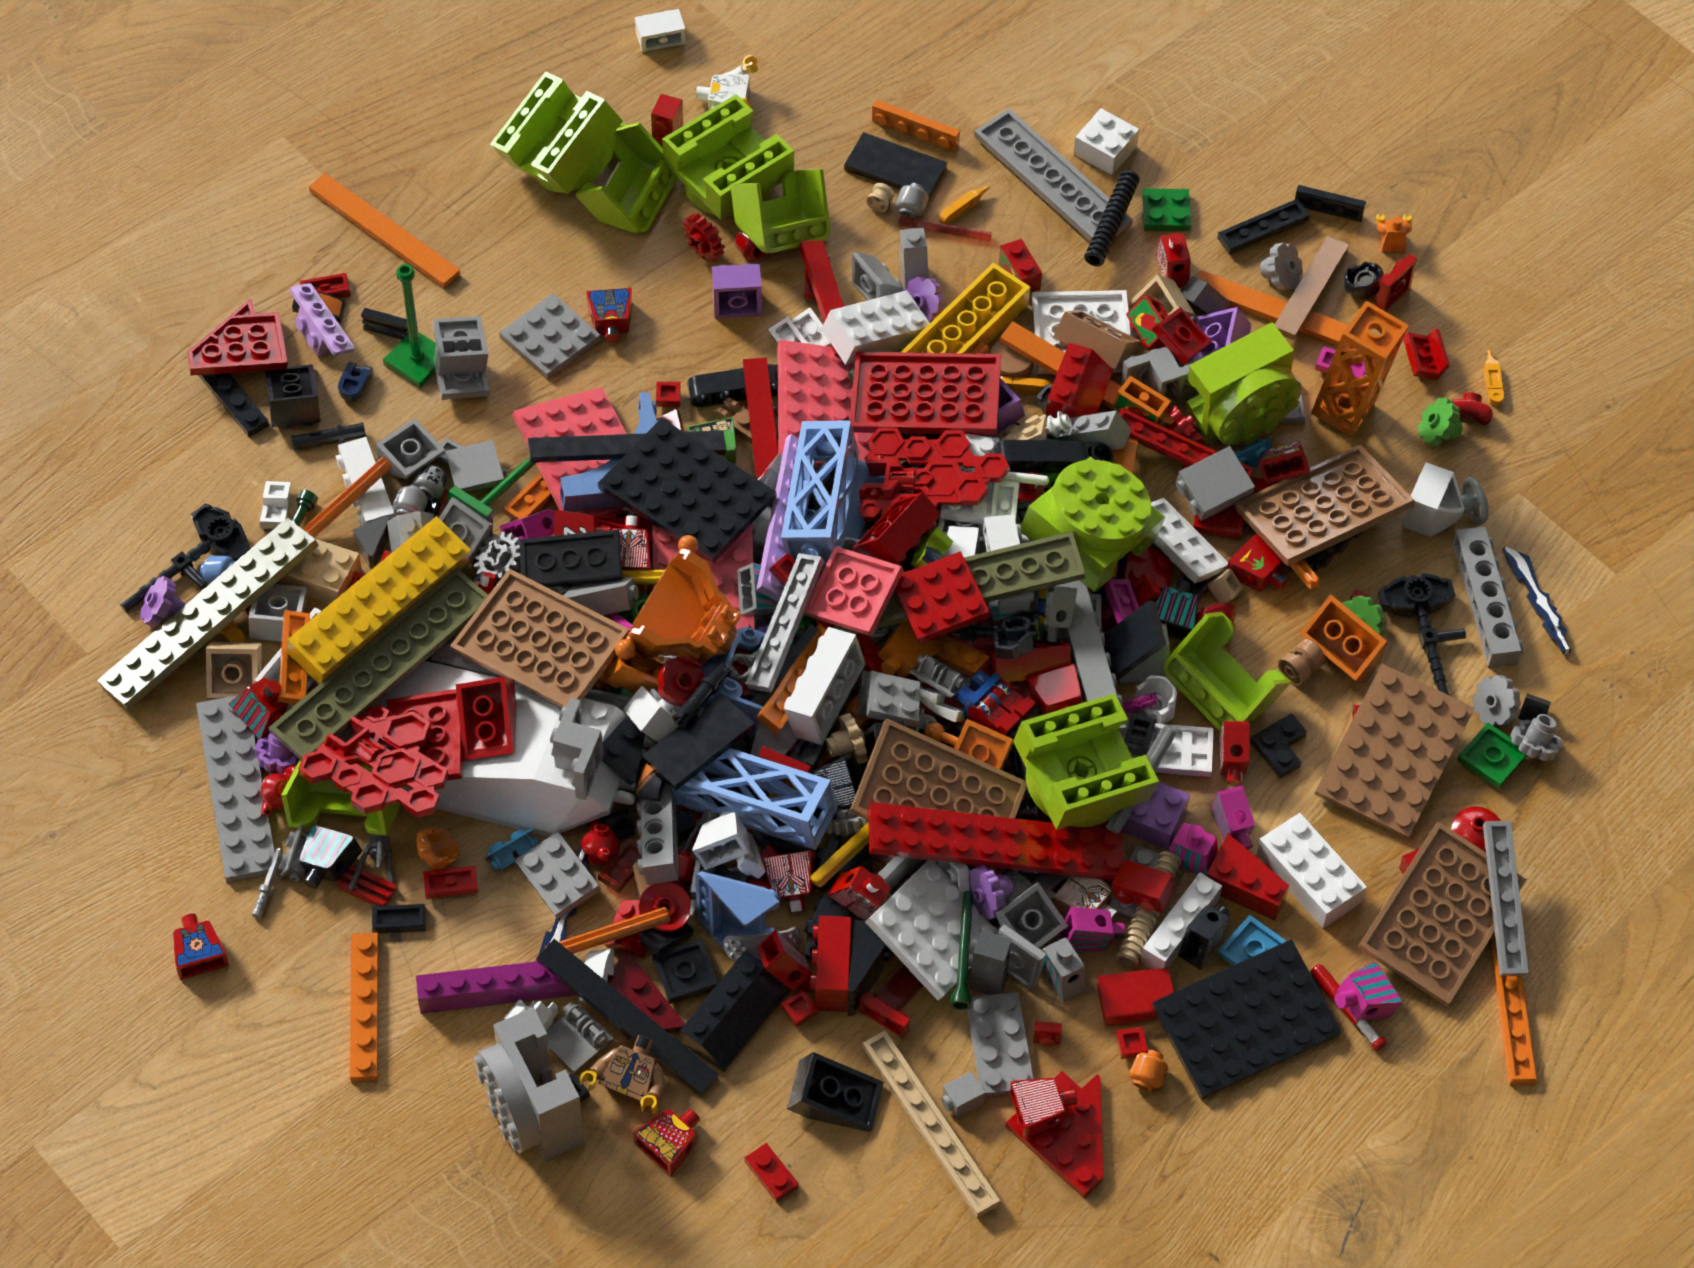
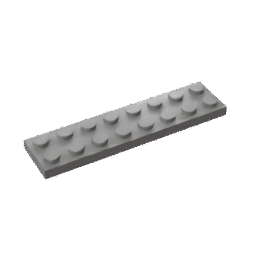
M1009 108L974 131V137L1091 242L1110 198ZM1125 214L1116 236L1132 225L1133 219L1129 215Z
M237 696L196 703L226 883L267 875L275 855L269 817L261 814L263 804L261 796L262 776L258 758L255 756V736L228 705Z

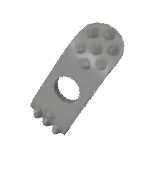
M792 927L788 930L779 931L798 950L801 941L800 929ZM771 933L746 936L731 934L724 940L725 952L730 959L735 961L744 951L761 960L756 947Z

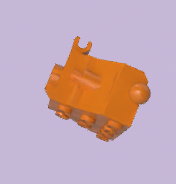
M685 535L679 540V552L666 567L631 625L629 634L615 646V653L620 659H631L635 653L643 658L673 655L678 657L684 655L696 659L703 666L712 656L724 655L737 635L735 625L742 616L741 611L731 606L727 597L724 596L725 593L718 590L708 562L695 554L698 550V541L695 537Z

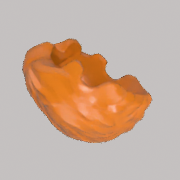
M437 827L421 830L416 837L418 854L433 870L446 869L457 860L459 845L447 830H436Z

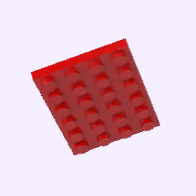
M856 352L850 421L854 433H874L878 428H897L900 433L943 434L945 430H963L965 434L997 435L1001 354Z

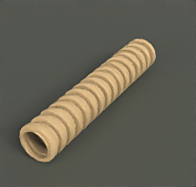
M1163 851L1160 853L1154 869L1172 874L1174 880L1182 861L1176 854ZM1137 906L1130 923L1131 925L1128 927V932H1126L1125 939H1123L1119 952L1116 955L1117 960L1122 965L1127 967L1138 966L1142 949L1150 938V933L1153 931V926L1156 924L1159 912H1149Z

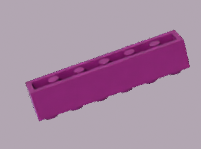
M537 961L416 975L420 1014L516 1003L518 1000L525 1002L577 995Z

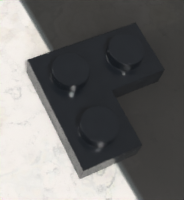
M1291 713L1251 736L1250 743L1281 779L1301 767V760L1289 746L1305 738L1307 731Z

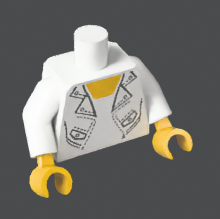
M747 55L743 60V65L728 73L712 76L710 87L697 86L696 100L708 101L709 111L737 94L751 107V104L748 102L750 91V74H748V71L755 73L758 70L756 65L758 60L753 55Z

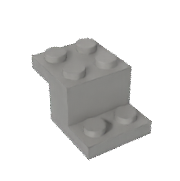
M481 316L433 319L432 326L436 341L434 366L441 400L489 397L490 390L486 375L488 349Z
M1167 347L1153 349L1149 353L1140 356H1132L1123 362L1120 386L1125 383L1129 376H1132L1171 400L1169 407L1186 402L1200 394L1188 381L1189 365L1192 363H1188L1180 368Z
M862 670L859 675L858 716L885 721L886 719L903 721L904 726L916 728L919 723L920 682L875 671Z
M570 698L567 707L563 706L561 709L558 728H554L551 733L550 743H553L551 755L554 757L556 768L573 773L572 786L575 787L576 798L586 800L604 757L601 730L583 725L581 700Z

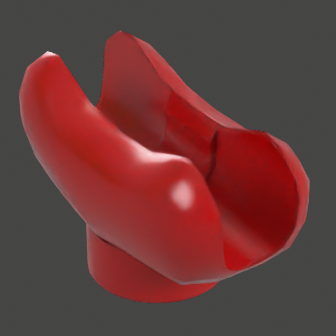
M1465 392L1462 399L1455 398L1451 400L1454 402V405L1459 407L1460 417L1476 420L1482 425H1487L1491 422L1493 410L1489 405L1481 403L1482 396L1480 394Z

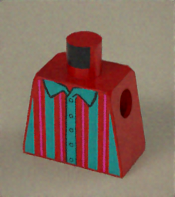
M262 678L250 685L228 704L258 739L267 736L270 732L269 727L284 715L288 706L287 703L278 702L281 685L277 681H269L267 678Z
M775 929L756 947L765 969L790 990H795L798 986L805 991L809 990L811 986V970L805 957Z

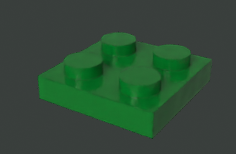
M1143 188L1144 231L1191 230L1189 189Z
M1487 722L1458 755L1457 761L1497 789H1500L1528 755L1522 753L1519 750V746L1512 743V738Z

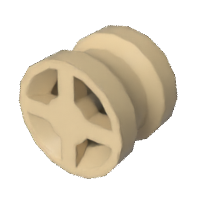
M876 183L872 188V193L866 198V203L876 212H885L889 207V202L895 197V193L888 185Z

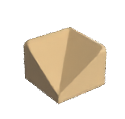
M1230 568L1215 576L1207 585L1218 603H1227L1244 589Z

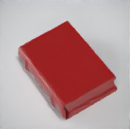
M1168 967L1098 976L1097 989L1105 1026L1158 1020L1151 1006L1152 1002L1173 993Z

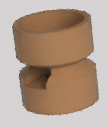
M1304 639L1293 648L1292 652H1288L1278 661V667L1280 672L1291 681V684L1300 686L1311 676V673H1315L1326 663V658L1321 648L1315 642Z

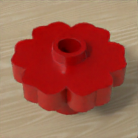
M1176 405L1168 410V413L1175 421L1167 429L1202 445L1206 442L1196 429L1199 425L1190 415L1186 417Z

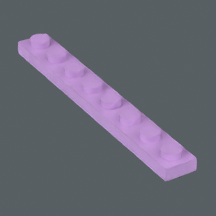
M792 434L785 439L776 486L777 497L773 501L756 588L758 592L775 601L781 598L785 586L769 569L786 555L781 535L799 438Z

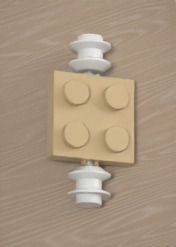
M1061 411L1058 412V417L1055 419L1051 415L1047 417L1046 414L1042 416L1034 415L1028 418L1025 423L1018 426L1013 424L1005 428L1000 441L1046 440L1047 434L1060 438V432L1070 433L1069 428L1072 427L1069 416Z

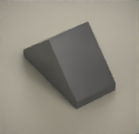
M1191 276L1181 290L1186 301L1204 314L1223 311L1230 304V301L1212 286L1194 276Z
M383 516L353 529L355 544L370 569L377 566L388 541L387 521L390 520L388 516Z

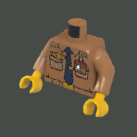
M638 1035L633 1050L621 1045L619 1048L612 1049L601 1057L589 1071L581 1074L579 1085H582L586 1080L591 1081L588 1090L592 1091L595 1088L596 1080H599L598 1084L640 1100L642 1112H644L646 1106L650 1105L652 1106V1114H656L658 1111L657 1102L664 1091L665 1080L659 1060L647 1056L653 1040Z

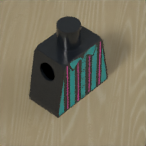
M1179 580L1175 588L1165 586L1161 591L1162 594L1156 600L1161 624H1167L1168 636L1184 640L1195 627L1198 596L1190 593L1191 584L1184 580Z
M312 825L299 857L300 864L308 873L303 882L313 889L318 888L322 879L338 882L363 851L355 837Z

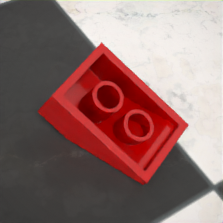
M504 676L455 684L463 760L471 761L515 754L517 702L514 680Z

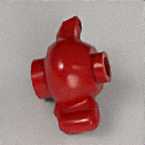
M297 765L287 767L283 774L274 773L268 775L263 780L261 785V796L263 799L262 815L269 817L273 810H284L281 794Z
M598 820L591 822L590 831L583 836L581 841L582 850L589 856V862L595 865L607 864L609 858L614 856L620 847L618 838L610 830L609 826L601 824Z

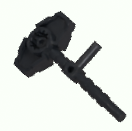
M209 504L202 505L191 514L201 542L197 544L196 548L189 550L188 554L182 551L172 558V566L160 572L148 584L140 587L139 591L120 604L121 608L127 612L141 602L148 593L149 588L155 585L156 580L162 576L171 579L178 573L182 576L186 574L201 590L208 586L207 582L194 569L192 562H196L200 559V556L208 553L209 549L212 550L215 556H230L235 562L240 559L241 554H245L250 550L241 524L235 518L232 520L230 513L223 509L214 508Z
M1422 573L1421 577L1412 575L1407 578L1404 575L1379 589L1378 598L1383 611L1393 612L1396 615L1411 617L1412 614L1416 615V619L1419 621L1420 633L1418 637L1422 649L1427 651V659L1430 663L1434 684L1437 690L1449 695L1446 676L1443 674L1444 669L1442 663H1440L1441 658L1436 646L1438 642L1466 639L1465 629L1436 632L1428 618L1429 614L1440 610L1445 605L1454 601L1456 595L1452 581Z
M1020 610L1016 614H1011L1002 619L1001 628L998 626L988 627L987 625H980L983 621L982 619L946 633L947 635L960 634L961 640L975 641L978 636L979 638L990 637L994 639L996 658L1014 660L1019 655L1023 656L1033 650V641L1040 640L1039 615L1035 611Z

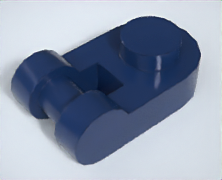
M349 361L338 383L340 397L347 401L360 398L368 381L372 378L373 367L357 366V363Z

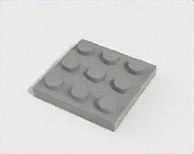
M553 293L499 332L500 339L547 380L601 340L600 334Z

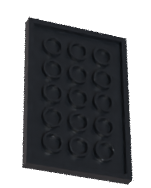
M662 418L598 482V489L679 541L685 535L695 537L698 541L696 553L713 564L777 497L775 490Z
M1292 939L1162 997L1151 1004L1200 1100L1331 1040L1342 1033Z

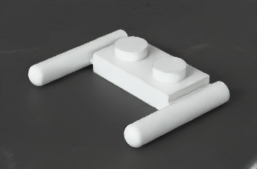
M1009 472L1001 482H994L991 517L1014 514L1016 520L1019 483L1046 486L1049 483L1048 476ZM1022 534L1021 539H1019L1020 544L1031 541Z

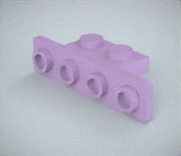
M307 283L291 287L290 293L300 306L297 318L295 319L296 328L302 333L308 346L313 349L317 356L326 355L327 348L334 356L353 352L354 345L312 284Z

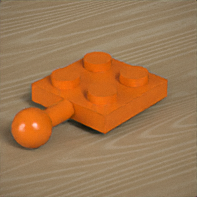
M966 719L959 738L945 732L943 726L936 722L928 724L924 730L925 736L938 742L942 741L949 744L954 749L1000 770L1003 769L1014 744V739L969 719Z

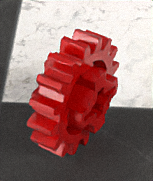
M693 213L683 221L684 227L682 228L686 232L685 237L689 239L687 243L691 249L700 254L701 258L704 259L706 257L708 262L711 260L714 262L725 253L723 251L725 246L721 243L722 238L718 236L719 230L716 226H712V223L708 222L705 216L701 218L699 213L696 215Z

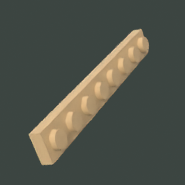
M883 1031L863 1042L862 1048L976 1218L999 1206L1000 1199L887 1032Z

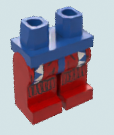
M979 670L970 681V684L977 691L975 692L967 685H964L958 691L955 698L965 706L963 711L966 717L970 716L974 722L1009 737L1012 734V729L1018 728L1019 720H1026L1030 716L1036 702L1029 696L1024 699L1007 682L1000 680L1001 677L997 673L989 677Z

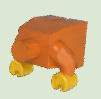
M1378 214L1375 223L1377 224V230L1380 232L1382 253H1405L1407 246L1406 234L1412 231V215L1409 214L1407 217V214H1405L1403 220L1401 217L1395 216L1393 220L1385 221L1386 216Z

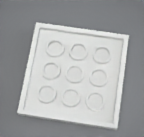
M1126 290L1032 292L1034 334L1064 352L1066 348L1058 344L1059 340L1053 338L1065 311L1082 310L1131 335L1130 322L1126 316L1128 312ZM1037 365V374H1052ZM1123 368L1113 369V373H1122Z
M928 860L865 923L938 1001L957 983L963 892L960 893L957 886L951 884V879L933 860ZM974 904L972 906L970 947L973 938H979L981 930L998 934V930L992 926L984 915H979Z

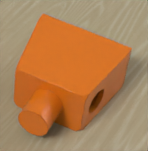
M909 622L899 623L891 631L879 650L878 656L884 661L881 664L883 673L888 675L896 673L899 677L906 678L911 674L909 673L910 670L920 665L917 663V659L921 654L924 656L928 654L933 658L940 650L930 640L919 644Z

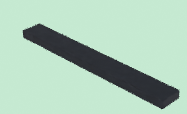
M723 430L684 432L715 453L726 455L727 448ZM646 433L528 438L530 463L622 459Z
M553 939L537 956L536 961L631 1040L636 1042L638 1035L653 1040L648 1054L659 1060L660 1064L700 1097L718 1077V1073L556 939Z

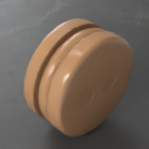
M999 341L991 348L989 354H1001V376L1029 378L1033 369L1032 361Z

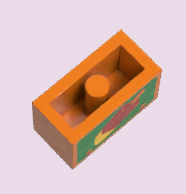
M1129 376L1117 392L1112 407L1119 412L1121 408H1124L1156 424H1160L1167 413L1171 400Z

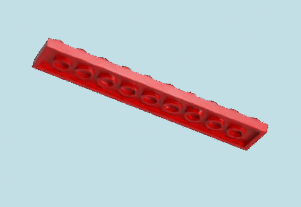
M870 802L868 806L869 853L978 866L984 865L987 867L1114 880L1124 861L1122 831L1116 834L1108 829L1067 826L1056 830L1054 824L1049 822Z

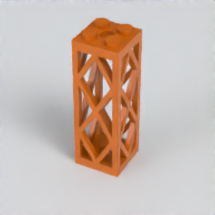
M1365 301L1342 334L1311 414L1352 438L1375 406L1409 325L1370 302ZM1369 329H1376L1381 335H1372ZM1364 362L1368 375L1355 379L1351 365ZM1344 403L1349 406V409H1344L1339 404Z

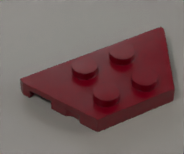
M626 950L614 967L613 976H609L607 982L664 1030L677 1029V1032H680L685 1023L628 950Z

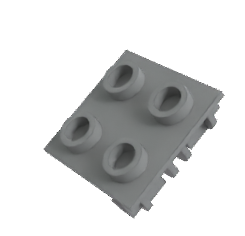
M921 654L917 659V663L920 665L909 672L916 676L920 682L931 685L940 694L951 698L957 695L964 685L972 686L970 684L971 679L928 654L925 656Z
M569 1003L564 1008L566 1014L550 1026L546 1032L548 1035V1048L575 1073L612 1042L614 1038L579 1004L573 1005Z

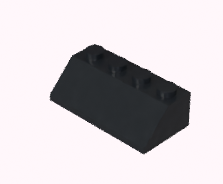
M744 951L681 1028L682 1044L725 1072L788 994V989L765 969L763 962Z

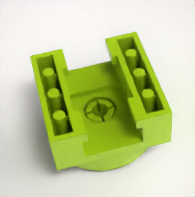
M545 72L490 145L510 166L534 177L547 190L568 194L570 191L579 189L581 185L595 181L598 178L599 174L613 157L616 143L615 131L623 120L604 99L588 91L581 98L567 87L564 80Z
M737 94L663 138V163L683 182L684 191L689 200L699 209L716 215L720 220L725 217H734L730 184L738 182L760 183L762 201H765L772 195L774 187L782 182L784 174L794 170V150L778 134L773 135L767 140L762 138L751 127V118L754 117V111Z
M1273 322L1189 365L1188 381L1200 394L1187 401L1186 417L1190 415L1199 426L1196 429L1206 440L1205 444L1219 438L1225 445H1239L1243 443L1249 445L1264 433H1272L1277 428V424L1299 405L1298 400L1302 387L1292 373L1294 350Z
M1089 457L1087 460L1079 461L1066 467L1058 475L1054 486L1029 505L1021 525V533L1031 541L1073 531L1086 578L1080 581L1095 592L1113 577L1115 573L1114 568L1118 560L1129 551L1138 556L1155 542L1166 517L1151 506V500L1146 488L1135 475L1119 464L1094 460L1092 457Z
M1115 693L1021 722L1013 742L1026 767L1027 788L1035 804L1051 818L1056 830L1067 826L1091 827L1102 824L1115 816L1121 809L1149 801L1159 783L1147 756L1143 755L1132 758L1119 732L1120 726L1125 725L1128 718Z

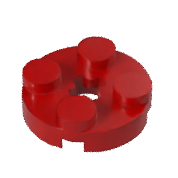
M684 655L665 662L658 676L659 695L670 704L681 708L700 686V680L707 677V675L704 676L703 671L700 669L702 665L696 659ZM682 676L685 677L684 681L688 683V686H681L679 679Z

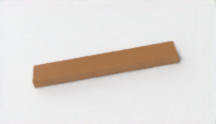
M1327 236L1275 323V326L1284 337L1295 340L1347 253L1349 244Z

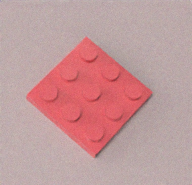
M835 546L812 591L804 614L811 618L872 636L904 570L899 565Z

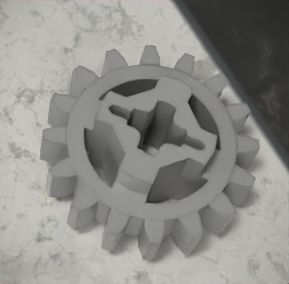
M502 532L500 537L493 534V540L491 541L485 539L486 545L484 547L479 546L478 549L481 553L474 557L478 561L474 564V567L478 570L477 574L480 577L482 572L495 574V585L498 584L508 569L521 571L519 539L512 533L507 535L505 532Z
M851 806L838 807L826 831L828 834L836 832V835L848 837L851 834L857 833L868 823V820L850 813Z

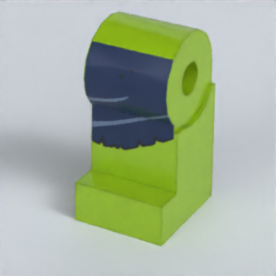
M938 527L934 528L921 537V542L914 552L911 565L914 568H918L942 559L945 551L951 547L953 540Z

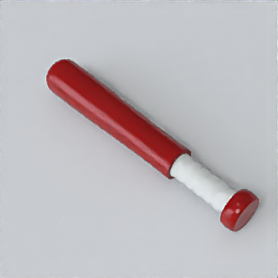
M1318 964L1311 969L1310 974L1335 1003V995L1338 993L1340 985L1323 965ZM1348 1007L1340 1008L1353 1025L1358 1026L1367 1039H1369L1374 1051H1379L1386 1045L1387 1040L1384 1037H1380L1366 1020L1355 1019Z

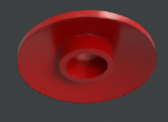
M1475 806L1461 810L1455 816L1452 823V831L1486 852L1483 827H1477L1475 824L1483 826L1486 821L1501 820L1489 809Z
M656 883L647 887L642 893L639 900V913L642 915L661 907L668 908L671 921L652 929L659 932H672L681 928L688 921L691 900L687 892L675 883Z

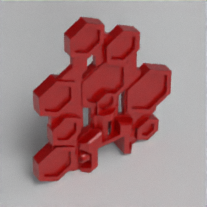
M878 428L868 440L871 450L864 457L871 476H885L884 483L863 484L859 489L861 506L858 510L864 522H876L896 501L914 495L899 494L901 491H922L935 507L938 505H979L988 494L986 485L990 482H1001L1009 473L1010 467L1003 454L974 456L971 451L970 442L963 430H945L938 439H926V437L903 439L897 428ZM899 460H907L909 465L926 466L925 468H903ZM959 465H963L964 468H975V471L962 472Z
M381 705L368 708L366 714L359 715L357 718H350L354 737L345 743L335 735L328 734L324 743L317 748V751L304 754L298 768L299 775L312 784L331 780L338 789L345 793L350 792L352 794V806L365 815L384 810L386 805L399 802L405 806L406 811L417 818L436 813L440 797L435 790L443 789L449 776L448 769L420 753V747L425 746L431 731L430 722L413 711L390 716L389 710ZM380 741H382L389 747L393 748L394 750L390 751L389 749L381 745ZM359 764H366L372 768V772L367 771ZM407 786V787L411 788L412 790H410L409 792H407L406 790H404V789H402V788H400V787Z

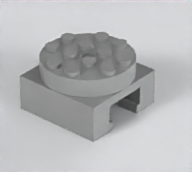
M534 1007L494 1024L496 1044L478 1051L477 1056L473 1057L477 1068L475 1069L477 1078L481 1085L485 1084L487 1089L486 1095L490 1102L488 1103L489 1110L494 1119L498 1117L501 1124L499 1129L504 1140H509L514 1152L518 1151L519 1153L537 1146L544 1161L583 1145L584 1135L580 1097L566 1070L557 1073L556 1080H553L548 1059V1035ZM541 1082L542 1086L537 1087L536 1084Z

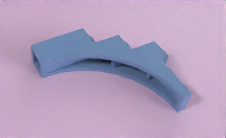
M649 392L639 393V424L634 434L647 433L659 421L655 417L657 414L656 403L651 401ZM612 459L595 469L581 474L561 477L559 494L563 511L569 512L622 506L620 502L598 489V482L621 459Z

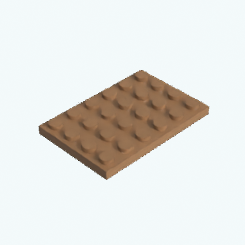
M1361 445L1311 467L1310 473L1285 479L1235 503V510L1287 566L1293 565L1415 507L1414 499Z
M508 569L450 647L453 652L501 677L505 676L514 680V683L562 708L563 706L567 707L570 698L581 700L582 702L616 656V644L625 639L630 630Z
M1382 663L1319 783L1315 795L1408 840L1475 708Z
M886 719L849 812L868 820V806L870 802L1015 818L1027 784L1026 781L890 719ZM966 864V865L971 866V867H973V868L980 867V866H978V865H969V864ZM985 866L988 871L992 870L994 873L996 872V867Z
M1437 822L1357 948L1447 1007L1495 931L1486 852L1442 823ZM1517 873L1520 891L1527 879Z

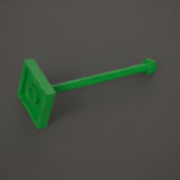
M402 264L396 271V277L402 282L409 334L383 358V364L413 385L421 388L436 372L434 366L436 343L418 332L412 289L415 271L410 265Z
M528 457L481 501L454 486L448 491V503L452 497L456 498L493 524V510L489 506L536 463H530ZM493 527L487 536L493 537Z

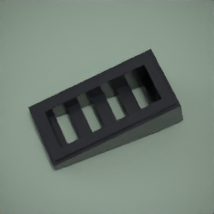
M1132 712L1128 731H1126L1124 738L1129 752L1141 756L1147 755L1157 719ZM1135 725L1142 728L1148 729V732L1133 729V727ZM1131 734L1145 737L1146 739L1142 741L1131 738ZM1128 743L1143 746V750L1129 747Z

